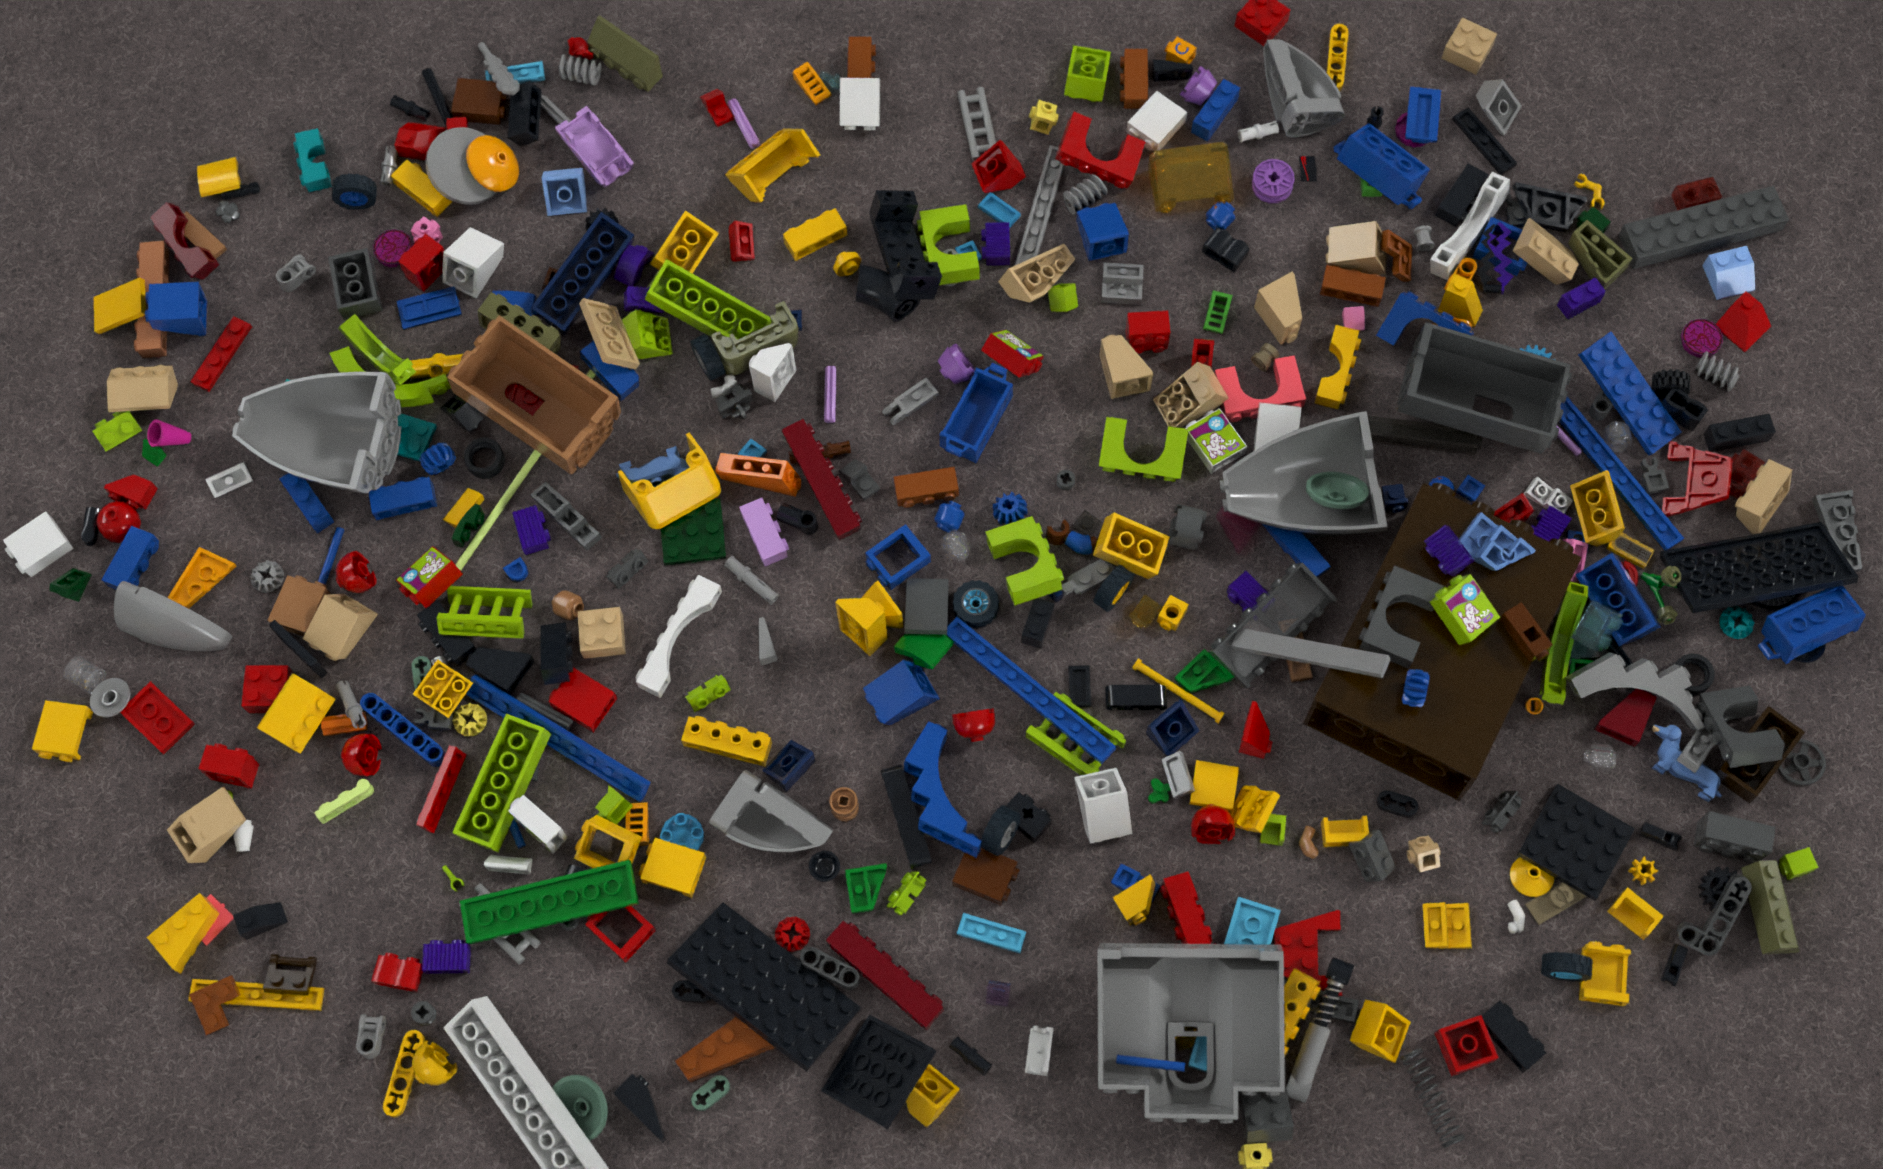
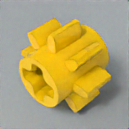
M1646 857L1641 858L1640 862L1635 859L1632 862L1634 867L1628 870V872L1633 873L1632 881L1638 880L1642 886L1646 883V880L1652 883L1655 880L1652 875L1658 873V870L1654 869L1653 864L1655 861H1646ZM1643 868L1646 869V872L1644 874L1641 873V870Z

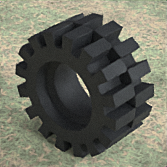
M1664 369L1653 374L1652 390L1657 397L1665 398L1672 388H1678L1687 395L1690 394V376L1685 371L1680 372L1678 369L1666 371Z

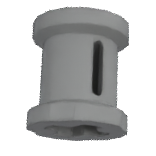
M1428 225L1419 226L1414 230V235L1417 237L1418 244L1416 249L1418 251H1428L1434 248V242L1431 240L1430 234L1432 228Z

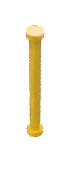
M1138 658L1132 669L1134 671L1138 670L1160 685H1165L1168 690L1214 718L1216 723L1219 724L1225 715L1223 711L1215 710L1143 664L1141 659Z

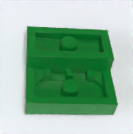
M904 634L896 643L894 649L895 653L913 658L915 665L933 670L954 642L947 635Z

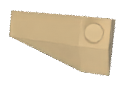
M1062 244L1008 268L998 282L1010 298L1030 303L1043 297L1075 261V257L1067 246Z

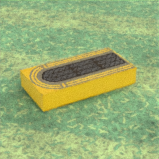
M1621 533L1616 540L1611 541L1606 548L1643 569L1655 551L1624 533Z

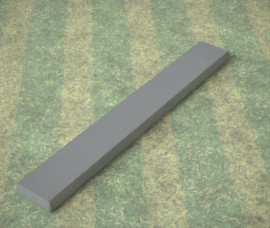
M1049 146L1015 265L1039 255L1065 166L1060 161L1055 160L1059 147Z
M1239 628L1231 645L1234 650L1383 678L1391 660L1385 654Z

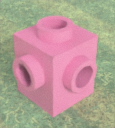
M424 216L420 221L415 222L411 229L414 242L425 233L438 243L443 238L439 224L433 219L428 220Z

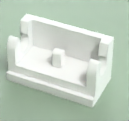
M1033 1026L1031 1028L1025 1073L1047 1076L1053 1036L1052 1027L1043 1029Z

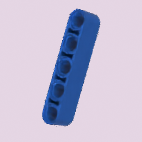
M367 693L362 696L360 705L372 719L431 766H441L445 752L439 744L376 694ZM371 702H376L375 707L368 708ZM392 714L390 720L383 721L386 715ZM402 727H408L405 733L399 734ZM424 739L422 745L415 746L417 740ZM434 752H440L436 759H431V755Z

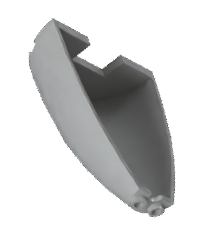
M386 372L328 373L293 379L243 397L238 408L240 421L233 426L232 437L271 465L296 477L333 488L358 493H369V491L377 490L381 487L384 476L391 473L396 461L401 439V426H398V416L401 414L400 400L395 398V384Z
M1367 411L1316 423L1270 441L1222 472L1223 480H1219L1221 493H1226V499H1222L1224 512L1228 511L1254 522L1284 530L1311 534H1358L1387 531L1381 488L1378 486L1375 470L1373 444ZM1342 472L1362 480L1369 489L1367 501L1356 508L1333 510L1319 505L1310 498L1306 492V482L1317 473Z

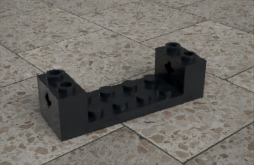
M876 190L869 216L895 299H934L942 275L937 262H925L913 225V219L918 207L914 191Z

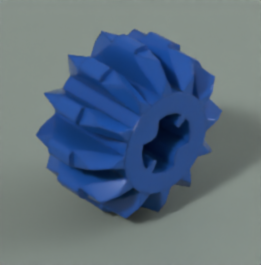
M438 443L426 449L421 454L419 461L429 475H437L439 472L449 469V466L454 464L456 456L447 443Z
M1003 492V498L996 497V503L992 507L993 516L1000 525L1004 523L1007 525L1022 520L1028 513L1026 501L1022 499L1020 494L1015 496L1013 492L1008 496Z
M1410 669L1407 672L1402 694L1403 704L1411 707H1422L1424 705L1430 678L1427 672L1418 669Z

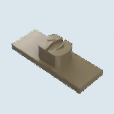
M1562 882L1543 896L1528 902L1525 906L1537 924L1540 925L1587 896Z

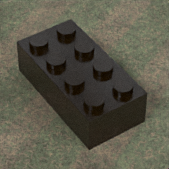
M1770 706L1761 713L1747 733L1776 729L1784 742L1782 760L1730 768L1727 761H1725L1716 772L1721 780L1720 783L1749 804L1759 795L1805 733V731Z

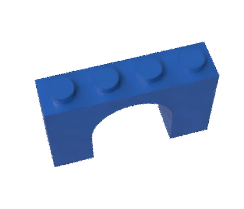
M1408 291L1407 293L1402 292L1376 336L1394 346L1401 338L1408 324L1416 318H1427L1438 326L1472 336L1474 332L1471 331L1472 327L1464 322L1459 324L1453 321L1454 317L1444 311L1441 314L1435 310L1436 306L1427 301L1425 303L1417 300L1418 296Z

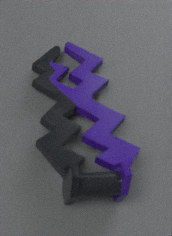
M1498 222V226L1504 233L1496 239L1500 243L1496 247L1490 243L1496 237V235L1491 234L1496 225L1493 224L1482 233L1486 239L1481 243L1489 249V253L1480 260L1485 266L1476 270L1484 286L1483 294H1504V287L1514 277L1504 270L1512 260L1502 254V250L1511 244L1505 238L1512 232L1501 222ZM1494 256L1501 261L1493 270L1501 275L1496 280L1502 283V285H1486L1487 282L1492 280L1485 272L1494 266L1489 261Z

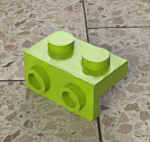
M131 411L115 412L112 414L114 418L107 422L106 419H103L94 425L96 429L92 432L106 452L142 431Z

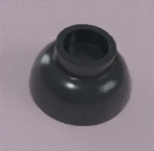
M819 851L809 861L810 874L820 882L833 880L840 871V861L830 851Z

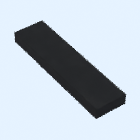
M1469 107L1452 117L1454 123L1500 175H1503L1517 165L1513 157Z

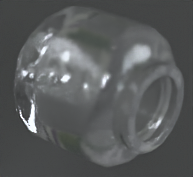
M1615 421L1604 428V441L1613 452H1623L1632 444L1630 427L1624 422Z
M955 529L942 537L941 547L949 560L957 559L960 562L969 556L968 552L971 550V544L964 532H957Z
M1593 743L1590 750H1585L1584 762L1588 763V768L1591 771L1608 773L1611 771V768L1615 769L1617 751H1614L1611 745Z

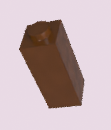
M1522 602L1503 613L1499 621L1529 662L1535 659L1541 661L1550 654L1548 651L1553 644Z

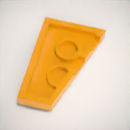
M199 547L168 598L189 609L236 568L237 565Z

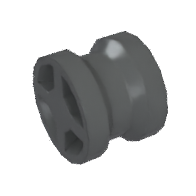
M420 1001L412 1007L411 1016L418 1024L427 1026L436 1019V1009L430 1003Z

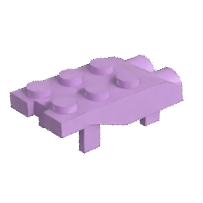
M587 106L578 111L576 118L569 123L565 120L555 127L556 132L599 185L607 187L619 176H623L632 169L633 161Z

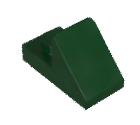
M72 568L51 582L49 591L79 602L92 574Z

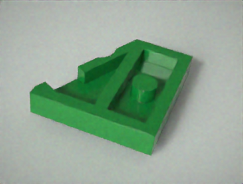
M1203 649L1175 676L1174 680L1191 694L1230 682L1234 676Z
M887 863L845 870L852 914L874 910L887 871Z

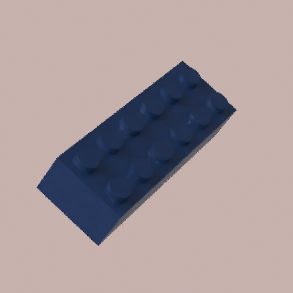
M601 212L532 305L531 312L565 336L582 313L579 305L583 298L591 300L618 264L625 249L634 242V234Z

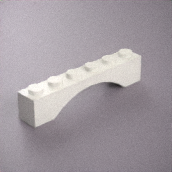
M1494 172L1490 174L1481 187L1473 207L1461 226L1450 239L1438 247L1431 257L1430 270L1432 274L1449 280L1460 261L1465 258L1484 231L1491 217L1496 214L1510 194V179Z
M700 575L690 582L688 593L685 598L682 597L680 599L676 614L671 615L666 631L659 635L655 650L649 652L645 667L641 668L636 675V683L639 688L659 698L662 697L671 681L669 660L672 647L678 635L693 619L713 609L722 593L719 584Z

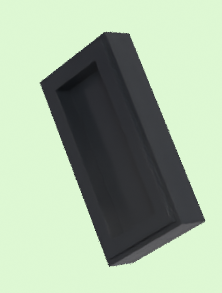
M1090 665L1068 666L1069 695L1072 703L1077 707H1091Z

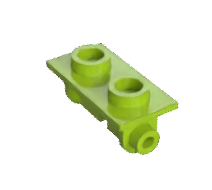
M715 675V677L704 683L707 688L703 689L699 686L688 692L685 698L694 712L705 708L709 703L731 691L725 677Z
M911 871V873L905 874L901 880V887L898 891L894 890L888 898L890 902L887 907L895 908L894 912L900 916L903 913L905 914L914 902L908 895L911 893L914 897H917L926 886V879L919 875L917 878L918 871Z

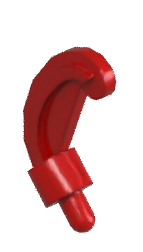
M1621 562L1637 587L1638 572L1636 567L1630 562Z

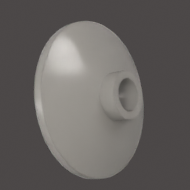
M110 678L101 682L93 690L90 697L92 711L104 718L120 713L127 706L130 699L129 685L119 678Z

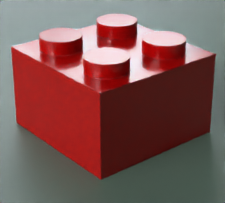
M1249 0L1237 13L1234 27L1262 46H1265L1267 40H1272L1286 25L1291 9L1277 0Z
M426 233L421 238H418L414 245L404 252L398 260L406 279L424 292L443 273V252L445 250L442 245Z
M1168 310L1131 312L1127 314L1126 341L1137 354L1150 350L1159 353L1168 349L1171 333Z
M245 665L241 706L248 713H267L291 674H294L292 669L288 665Z
M215 743L214 746L206 744L198 768L204 775L213 781L252 789L259 763L254 760L253 756L248 754L247 750L242 748L231 750L227 749V746Z
M1481 1015L1441 1028L1434 1033L1451 1076L1492 1063L1499 1058Z

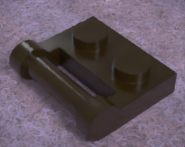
M271 954L270 965L263 985L264 992L309 995L316 970L317 958L311 956L308 958L280 957L279 954ZM279 965L307 967L306 971L278 969Z

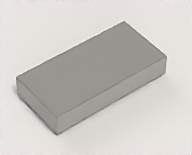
M1178 751L1161 759L1173 798L1179 799L1195 792L1183 752Z

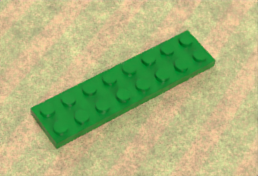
M630 860L460 900L466 944L469 945L639 904Z

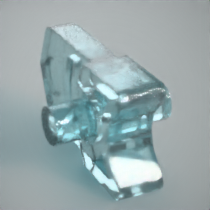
M820 72L819 77L830 83L829 89L838 90L840 88V74L835 73L833 76L828 72Z

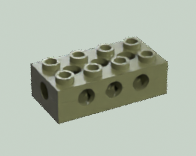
M491 292L477 311L479 325L486 330L488 324L492 320H496L500 315L553 353L557 354L561 349L560 334L556 328L552 326L547 327L538 317L526 314L523 308L516 304L513 306L508 303L507 299L500 294L495 295Z

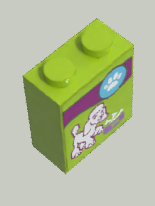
M1471 574L1463 577L1461 575L1454 577L1449 581L1451 585L1438 590L1435 593L1436 597L1430 601V604L1459 645L1473 641L1500 618Z

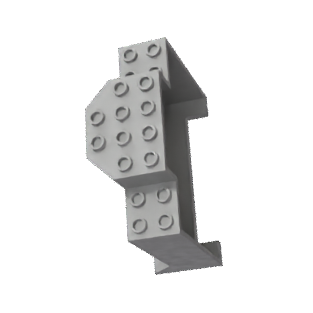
M1100 943L1098 947V1089H1103L1104 1093H1117V1089H1124L1126 1093L1131 1094L1140 1093V1090H1145V1118H1150L1151 1122H1162L1163 1118H1173V1122H1187V1119H1196V1122L1208 1123L1210 1119H1219L1220 1123H1233V1119H1238V1091H1242L1243 1095H1256V1092H1266V1095L1278 1096L1280 1092H1285L1284 951L1282 946L1269 944ZM1184 1026L1198 1027V1031H1184ZM1175 1036H1207V1074L1198 1083H1185L1177 1078L1175 1071L1116 1064L1117 1055L1175 1061Z

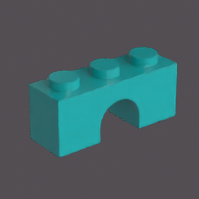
M319 129L295 133L296 141L293 144L296 153H299V158H296L299 170H302V175H299L302 186H306L308 192L332 187L329 170L325 162H312L315 157L326 154L323 137Z

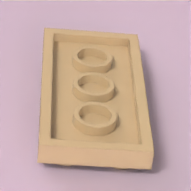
M583 298L579 305L602 362L636 369L640 363L617 307Z

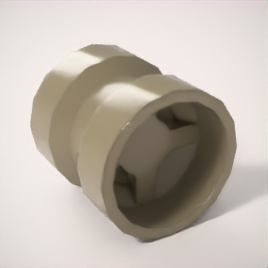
M1265 343L1260 348V352L1255 353L1251 357V361L1257 368L1265 372L1270 368L1271 362H1274L1280 355L1274 346Z

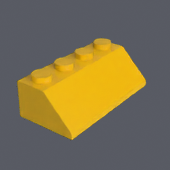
M869 598L838 599L835 604L840 630L866 654L871 656L887 640L884 607L879 602H873Z

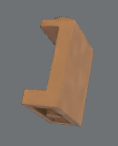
M287 575L267 621L271 623L273 620H276L286 631L304 636L324 595L331 593L323 583L317 581L310 583L304 577L298 575L291 577Z

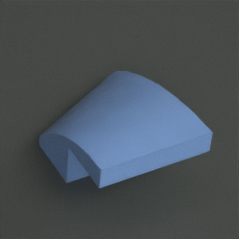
M1482 512L1475 516L1459 538L1475 562L1493 571H1497L1536 551L1525 540L1516 538L1502 525L1497 526Z

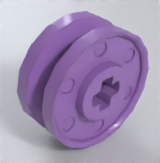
M1278 159L1263 161L1254 171L1252 190L1261 201L1267 203L1285 201L1293 189L1294 172L1284 161Z

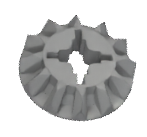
M266 560L263 563L258 562V565L252 569L251 583L260 592H272L281 586L284 580V571L275 561ZM269 572L272 578H266L264 580L263 576L260 573L267 574Z

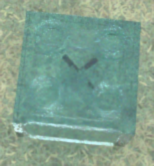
M1592 600L1571 638L1594 651L1602 652L1603 649L1606 650L1611 644L1612 638L1610 637L1614 630L1618 631L1622 625L1623 620L1621 618L1623 614L1601 602Z

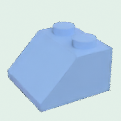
M583 168L543 172L542 184L548 216L587 212Z
M1747 246L1708 255L1702 266L1717 300L1743 294L1746 291H1755L1754 262Z

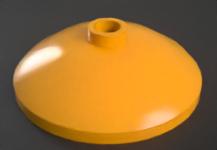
M483 135L477 137L469 144L466 153L467 164L471 174L478 183L495 192L507 191L516 184L519 177L518 161L511 148L505 142L494 136Z

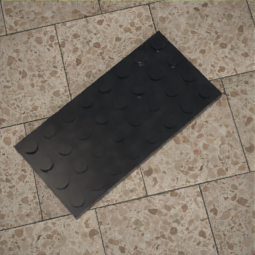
M1822 522L1660 552V559L1665 568L1676 566L1680 570L1681 581L1676 586L1692 613L1849 585L1858 581V575Z
M724 902L667 960V964L806 1072L861 1009L858 1004L820 975L804 967L799 959L782 946L780 947L778 943Z

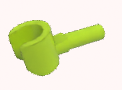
M447 865L442 867L451 881L450 886L454 891L458 892L454 888V883L460 881L465 886L460 878H456Z

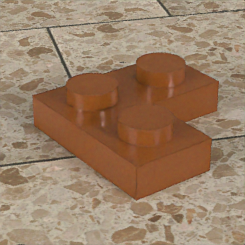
M1389 229L1382 231L1381 250L1393 257L1392 275L1402 282L1411 281L1412 245Z
M233 975L189 994L206 1035L229 1025L221 1004L241 996Z

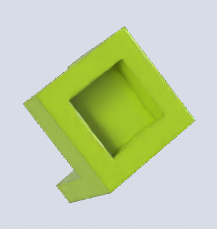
M1059 283L1052 286L1048 291L1050 310L1052 312H1067L1078 307L1075 283Z
M1270 815L1261 832V843L1282 846L1285 837V815Z

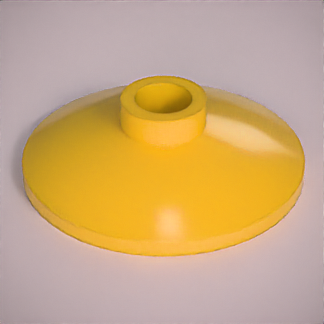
M1518 858L1511 866V883L1521 894L1528 897H1540L1552 888L1554 877L1523 858ZM1530 871H1535L1537 876H1532Z

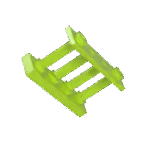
M450 586L447 589L448 601L451 606L449 613H438L437 615L439 634L523 639L525 632L523 617H520L522 608H532L531 590ZM460 605H472L469 614H457ZM481 606H493L490 615H478ZM501 607H513L512 615L499 616Z
M1057 692L1053 694L1096 731L1109 739L1112 744L1118 745L1123 749L1126 740L1122 733L1117 730L1112 731L1073 704L1067 695L1063 693L1060 695ZM1046 718L1039 727L1035 728L1030 725L1026 730V738L1082 776L1100 771L1099 767L1101 764L1097 760H1094L1092 764H1087L1081 760V756L1085 751L1080 746L1071 752L1064 748V743L1068 737L1063 732L1054 740L1046 736V731L1052 725Z

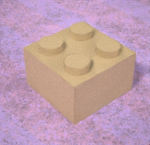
M1462 17L1445 46L1442 59L1476 75L1492 49L1497 33Z
M620 607L578 611L580 652L584 659L626 654L623 613Z

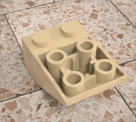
M1197 362L1156 396L1153 401L1168 426L1181 428L1191 421L1204 416L1208 411H1214L1228 399V396L1211 367Z
M222 787L180 815L167 831L188 863H206L246 819L226 788Z

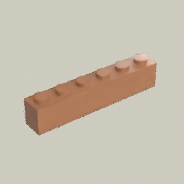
M164 241L140 243V250L137 251L139 268L136 269L137 278L140 277L145 280L146 297V292H149V284L169 283V248ZM145 316L138 318L134 325L137 333V340H134L135 351L142 358L167 356V331L152 329L150 323L146 322Z

